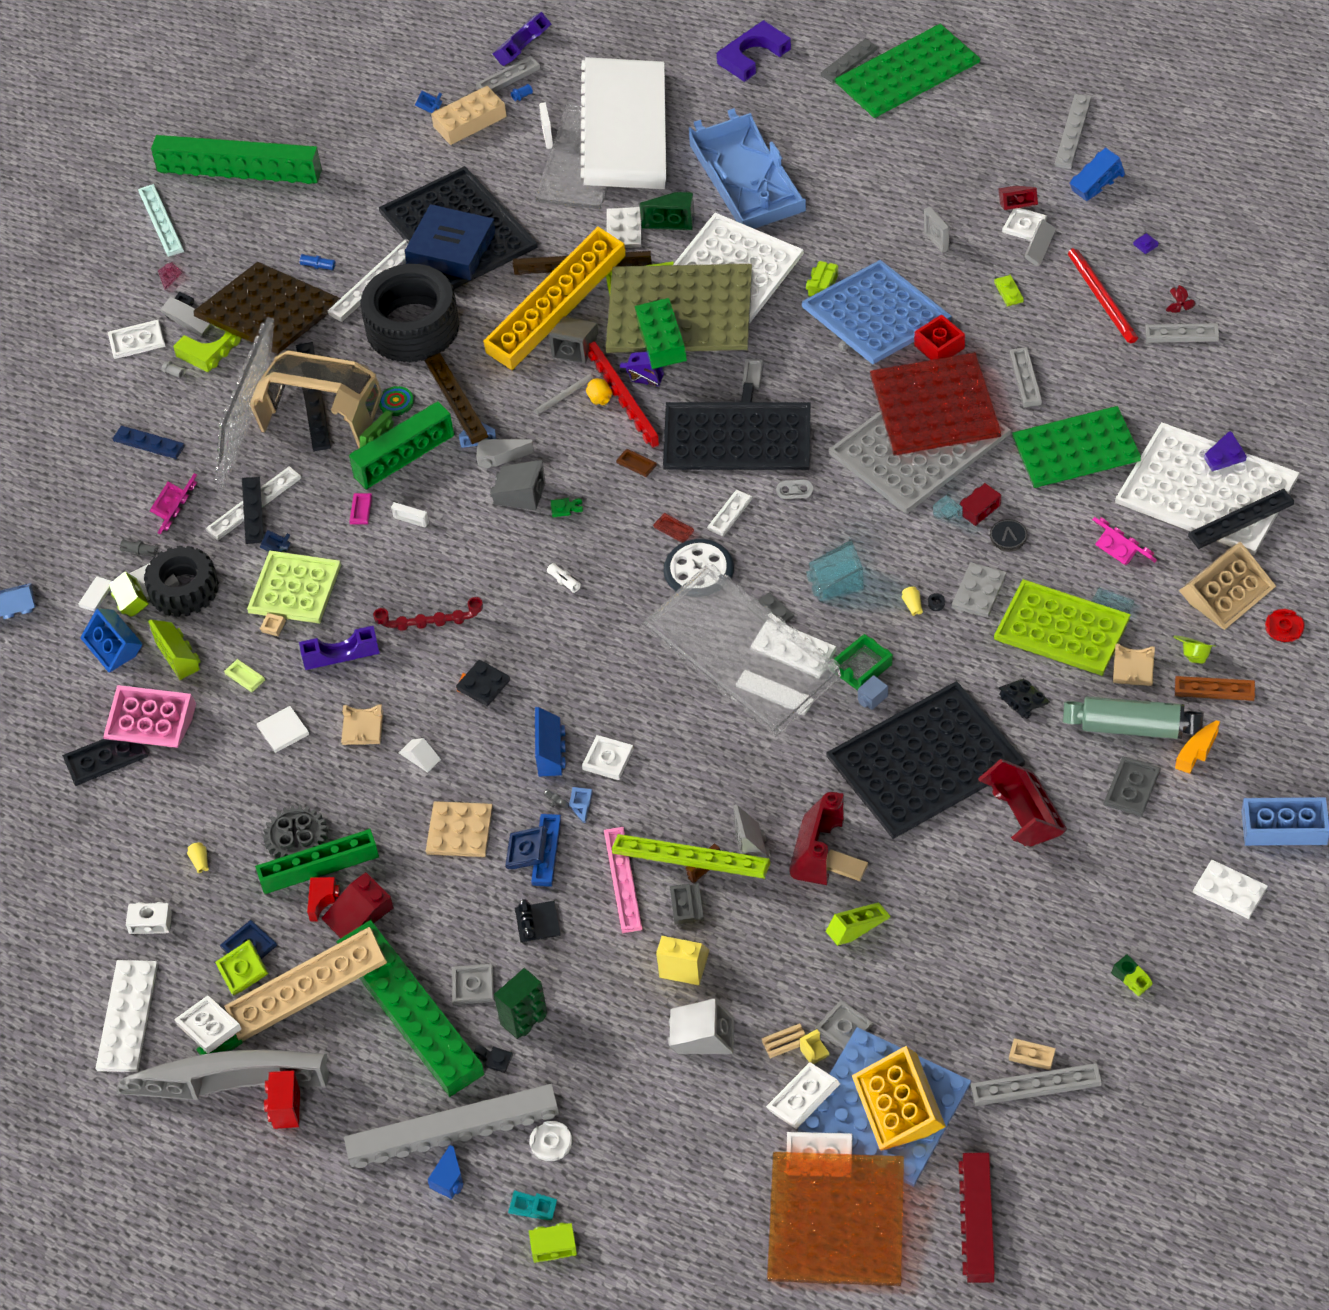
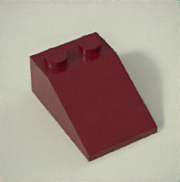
M365 872L349 884L321 919L341 939L370 920L373 923L377 922L394 907L391 896Z

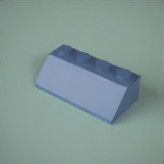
M31 583L0 590V617L3 616V619L14 617V613L20 611L21 614L33 612L32 608L36 607Z

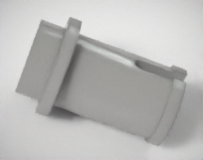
M165 361L162 365V371L166 375L169 373L182 378L185 374V368L176 366L171 361Z

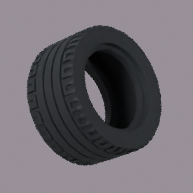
M421 264L393 266L374 276L362 292L360 306L368 342L373 347V350H377L378 354H381L383 357L385 356L387 359L404 363L424 361L439 354L441 351H445L458 334L459 316L453 286L442 272L430 266ZM421 304L433 308L429 315L416 321L396 322L387 318L391 312L405 305Z

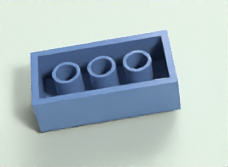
M1326 797L1243 799L1241 813L1245 846L1327 845L1329 839V819Z

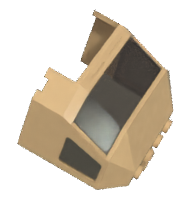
M287 350L274 358V361L257 383L250 407L261 432L265 433L272 414L277 410L285 385L302 387V390L305 391L314 389L337 393L331 411L333 414L340 413L345 416L344 420L349 423L357 446L360 448V435L372 425L383 393L376 374L368 366L354 361Z

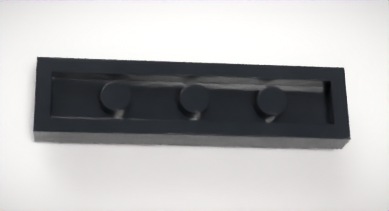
M260 477L242 478L245 544L261 543L264 534Z

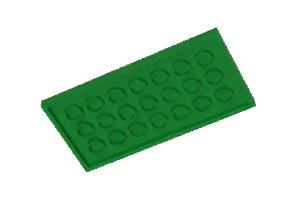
M940 23L835 78V83L873 118H876L978 64L980 58Z

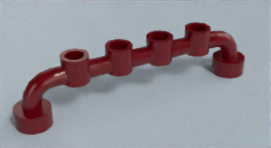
M472 597L467 603L468 612H463L462 610H455L451 614L437 612L434 616L419 614L415 618L409 619L400 616L396 620H389L388 611L385 608H378L374 611L373 617L377 624L387 628H398L400 631H405L408 626L414 625L419 629H423L427 624L435 623L436 626H443L448 621L462 624L465 619L474 618L483 610V602L479 597Z

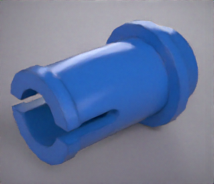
M526 84L519 89H513V92H511L512 99L514 101H521V98L533 93L532 87Z

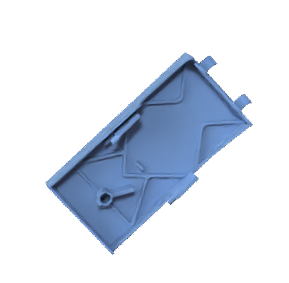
M735 108L727 110L731 120L707 128L703 127L701 120L694 122L696 132L691 127L689 128L690 147L736 222L755 229L806 211V200L801 197L781 165V159L783 158L773 142H770L769 151L751 113L739 117L735 112Z

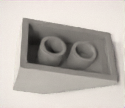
M733 805L735 835L740 854L771 858L769 847L764 846V842H766L765 832L760 830L759 823L741 807Z

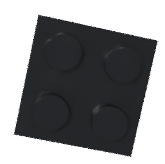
M479 659L459 681L456 688L461 693L488 707L509 683L510 676Z

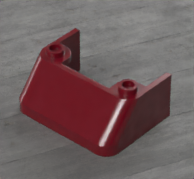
M1000 759L978 778L980 782L992 787V793L998 800L1007 801L1022 827L1011 837L1013 841L1032 847L1059 837L1067 831L1064 822L1041 782L1032 771Z

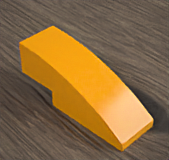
M1216 720L1208 724L1185 744L1176 758L1175 769L1190 774L1197 759L1206 760L1219 732L1220 721Z

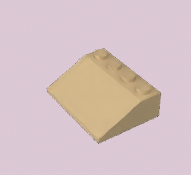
M1240 541L1179 591L1190 605L1225 630L1273 590L1276 585Z

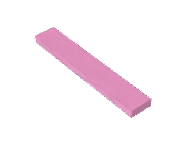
M624 827L606 829L604 834L622 933L642 930L629 856L612 854L611 850L617 835H625Z

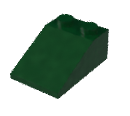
M674 192L641 202L639 205L641 227L644 229L693 230L695 213L692 192Z

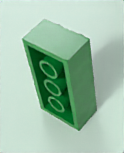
M666 298L635 306L637 323L651 368L655 369L687 361L684 342L670 299Z

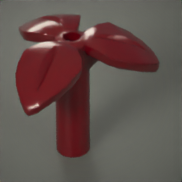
M1179 285L1177 289L1172 288L1170 290L1177 303L1170 304L1166 311L1178 313L1182 307L1187 311L1193 308L1196 302L1192 299L1185 301L1188 297V292L1183 286Z

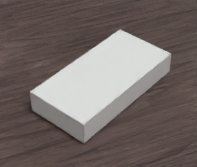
M395 502L391 506L395 519L427 527L429 523L427 512Z
M96 576L78 603L79 607L95 612L109 593V584L113 581Z

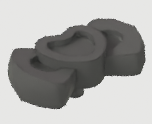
M549 789L544 791V796L553 801L550 804L551 807L557 804L565 810L568 809L569 803L566 800L552 793Z

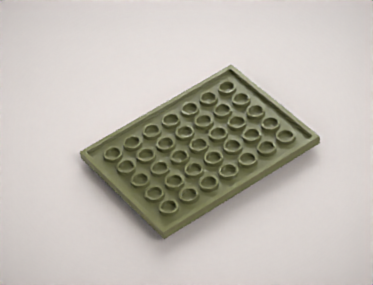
M752 264L613 267L606 353L646 352L637 323L635 306L666 298L670 299L684 342L685 351L748 350Z

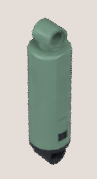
M1087 696L1084 699V703L1076 701L1064 702L1063 722L1067 724H1082V730L1089 732L1182 739L1183 732L1196 734L1203 728L1204 713L1184 711V704Z

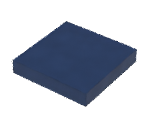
M545 826L510 833L505 867L507 869H518L543 863L548 829Z
M249 920L220 944L221 949L228 954L250 940L261 959L277 947V943L252 920Z

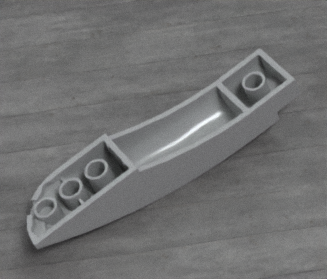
M236 1050L198 1055L161 1064L127 1076L119 1081L116 1093L198 1100L200 1096L223 1090L265 1085L269 1072L294 1071L299 1086L326 1088L329 1075L326 1065L328 1056L322 1053L283 1050Z

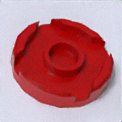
M1289 609L1273 611L1270 616L1268 615L1265 623L1266 632L1270 637L1281 642H1292L1299 639L1303 634L1305 626L1303 618L1296 615L1295 611Z

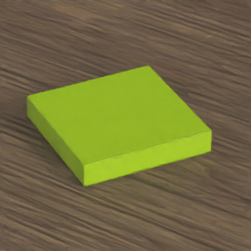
M250 940L215 962L233 996L269 974Z

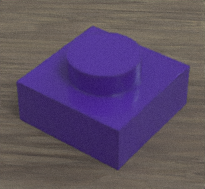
M1146 233L1136 239L1133 245L1144 254H1147L1156 248L1159 242Z

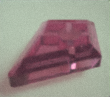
M172 262L158 269L164 290L182 274Z

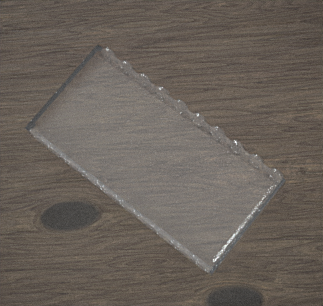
M706 564L641 623L645 631L775 737L841 677L840 665L836 660L829 659L822 649L815 648L808 638L801 637L794 627L787 626L780 616L776 617L767 606L759 604L753 595L749 596L742 586L735 585L728 575L721 574L713 564Z

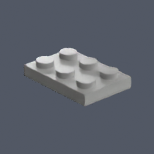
M970 562L953 600L952 608L988 618L1006 577V572Z

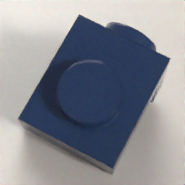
M267 530L260 548L268 552H286L291 543L288 541L290 534L287 533L285 537H282Z

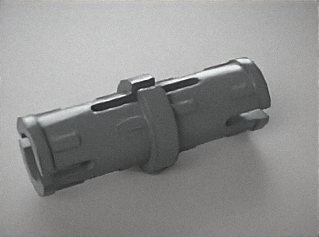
M123 539L120 543V546H123L120 547V551L135 553L138 556L142 554L156 557L157 550L159 549L156 545L144 544L142 541L132 542Z

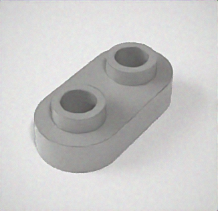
M807 479L783 480L777 484L776 492L782 499L807 498L813 492V485ZM802 485L807 486V490L804 492L800 490ZM787 486L789 491L784 493L782 487Z

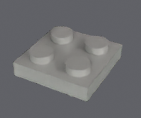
M931 207L925 208L924 233L942 253L949 251V225Z

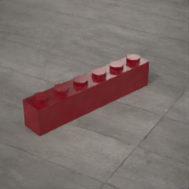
M963 1153V1161H958L959 1174H963V1181H959V1194H964V1201H960V1214H965V1221H961V1234H965L966 1241L961 1242L962 1255H966V1262H962V1274L967 1275V1283H994L989 1153Z

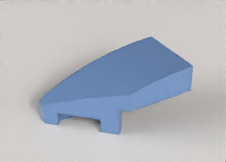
M572 787L569 806L578 818L586 823L593 791L592 789Z

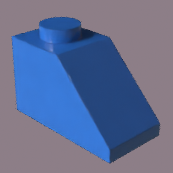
M449 1145L428 1178L430 1189L450 1199L455 1194H459L463 1188V1180L454 1147Z

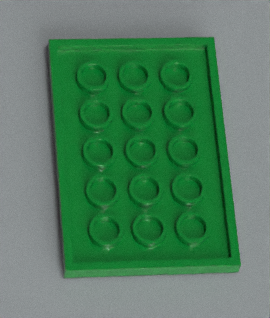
M1118 406L1012 432V437L1033 488L1141 461V455Z

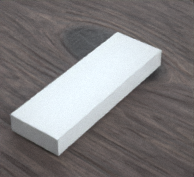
M736 489L708 525V530L724 537L751 502L752 496Z

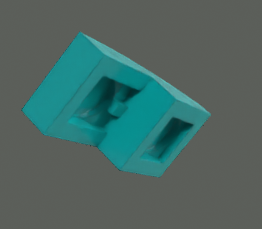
M514 1190L508 1213L552 1220L557 1199L538 1193L532 1196Z

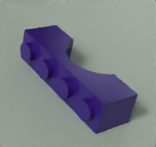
M543 12L536 14L493 52V56L502 66L510 63L521 53V50L552 24Z
M374 626L355 629L350 638L340 643H324L318 638L299 642L305 670L380 654Z

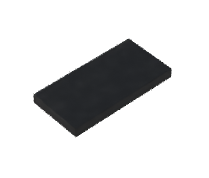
M109 739L99 740L62 755L75 786L148 757L142 743Z

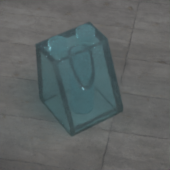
M852 541L842 544L809 563V571H806L807 579L813 583L814 597L818 596L820 602L863 591V568Z

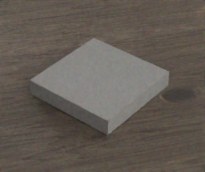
M493 964L452 967L453 1005L494 1002Z
M840 1000L815 1027V1030L818 1029L820 1035L841 1050H844L857 1027L868 1032L874 1023Z

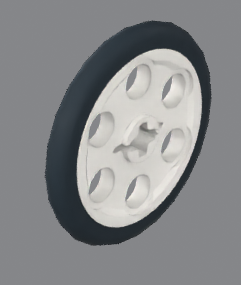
M693 539L679 544L669 553L664 563L663 572L665 580L675 592L691 598H703L714 595L726 587L734 573V562L729 551L721 544L708 539ZM696 550L703 552L700 556L693 555V552ZM713 556L719 558L717 562H711L709 559ZM680 559L687 561L684 565H679L677 562ZM695 564H696V566H698L699 568L702 567V571L699 570L698 568L696 569V568H695ZM719 572L720 576L712 577L711 573ZM682 574L688 576L686 580L678 579V577ZM697 581L705 582L703 586L695 585Z

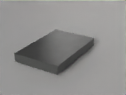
M1122 756L1105 798L1104 806L1142 817L1161 768Z

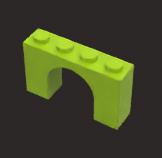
M225 331V334L215 342L200 343L183 335L173 348L176 357L209 372L212 368L214 369L218 366L219 361L223 357L228 356L230 350L237 346L242 338Z

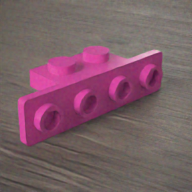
M194 473L184 490L169 481L164 486L150 509V512L164 519L158 534L161 535L163 530L168 531L172 524V521H170L171 517L176 518L181 509L178 506L180 503L184 505L189 497L186 493L188 490L192 491L196 486L197 481H195L197 474Z
M1093 517L1092 520L1105 529L1095 544L1097 547L1125 566L1137 551L1154 563L1157 561L1153 557L1154 552L1146 547L1144 549L1138 547L1139 542L1132 537L1129 539L1125 538V533L1117 527L1114 530L1110 528V523L1102 517L1099 520Z

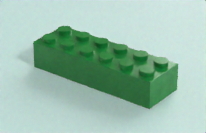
M437 401L373 441L368 442L358 450L353 451L349 454L353 477L367 490L452 438L454 431L451 414Z

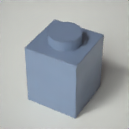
M874 675L858 689L859 703L863 707H869L871 710L888 697V686Z

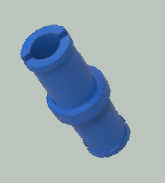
M301 254L299 262L300 265L312 266L314 269L323 268L331 271L334 270L336 265L335 260L321 258L318 255L314 257Z

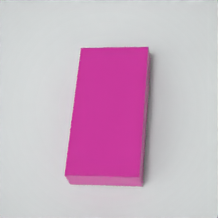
M354 493L350 524H368L372 493Z

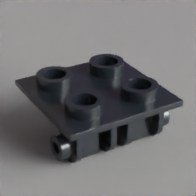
M1024 678L999 687L1001 690L999 693L1001 700H1004L1009 707L1013 706L1012 709L1014 711L1017 710V713L1022 718H1030L1032 715L1031 710L1050 703L1042 692L1036 690Z
M523 899L518 907H515L520 943L561 936L555 900L530 905L528 900Z

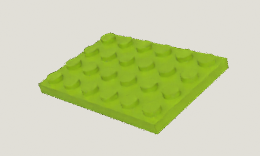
M1022 579L994 634V640L1103 676L1115 652V645L1119 643L1129 623L1131 614Z

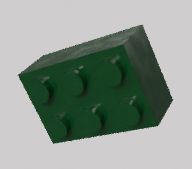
M523 968L494 994L500 1025L516 1039L526 1036L531 1031V1027L536 1022H542L547 1015L542 982L526 968Z

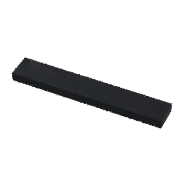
M1283 488L1189 532L1188 537L1198 549L1203 548L1294 505V500Z

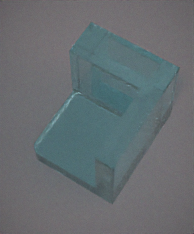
M946 495L933 505V516L937 519H940L942 516L951 519L955 516L960 520L963 507Z

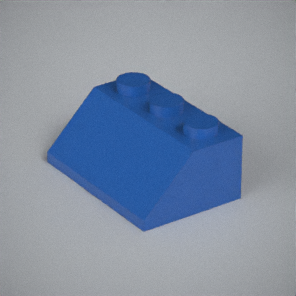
M97 608L80 637L109 673L136 657L143 645L115 610Z
M535 707V758L538 776L562 775V769H566L565 757H562V753L566 752L565 741H562V737L566 736L565 725H561L559 716L540 707Z

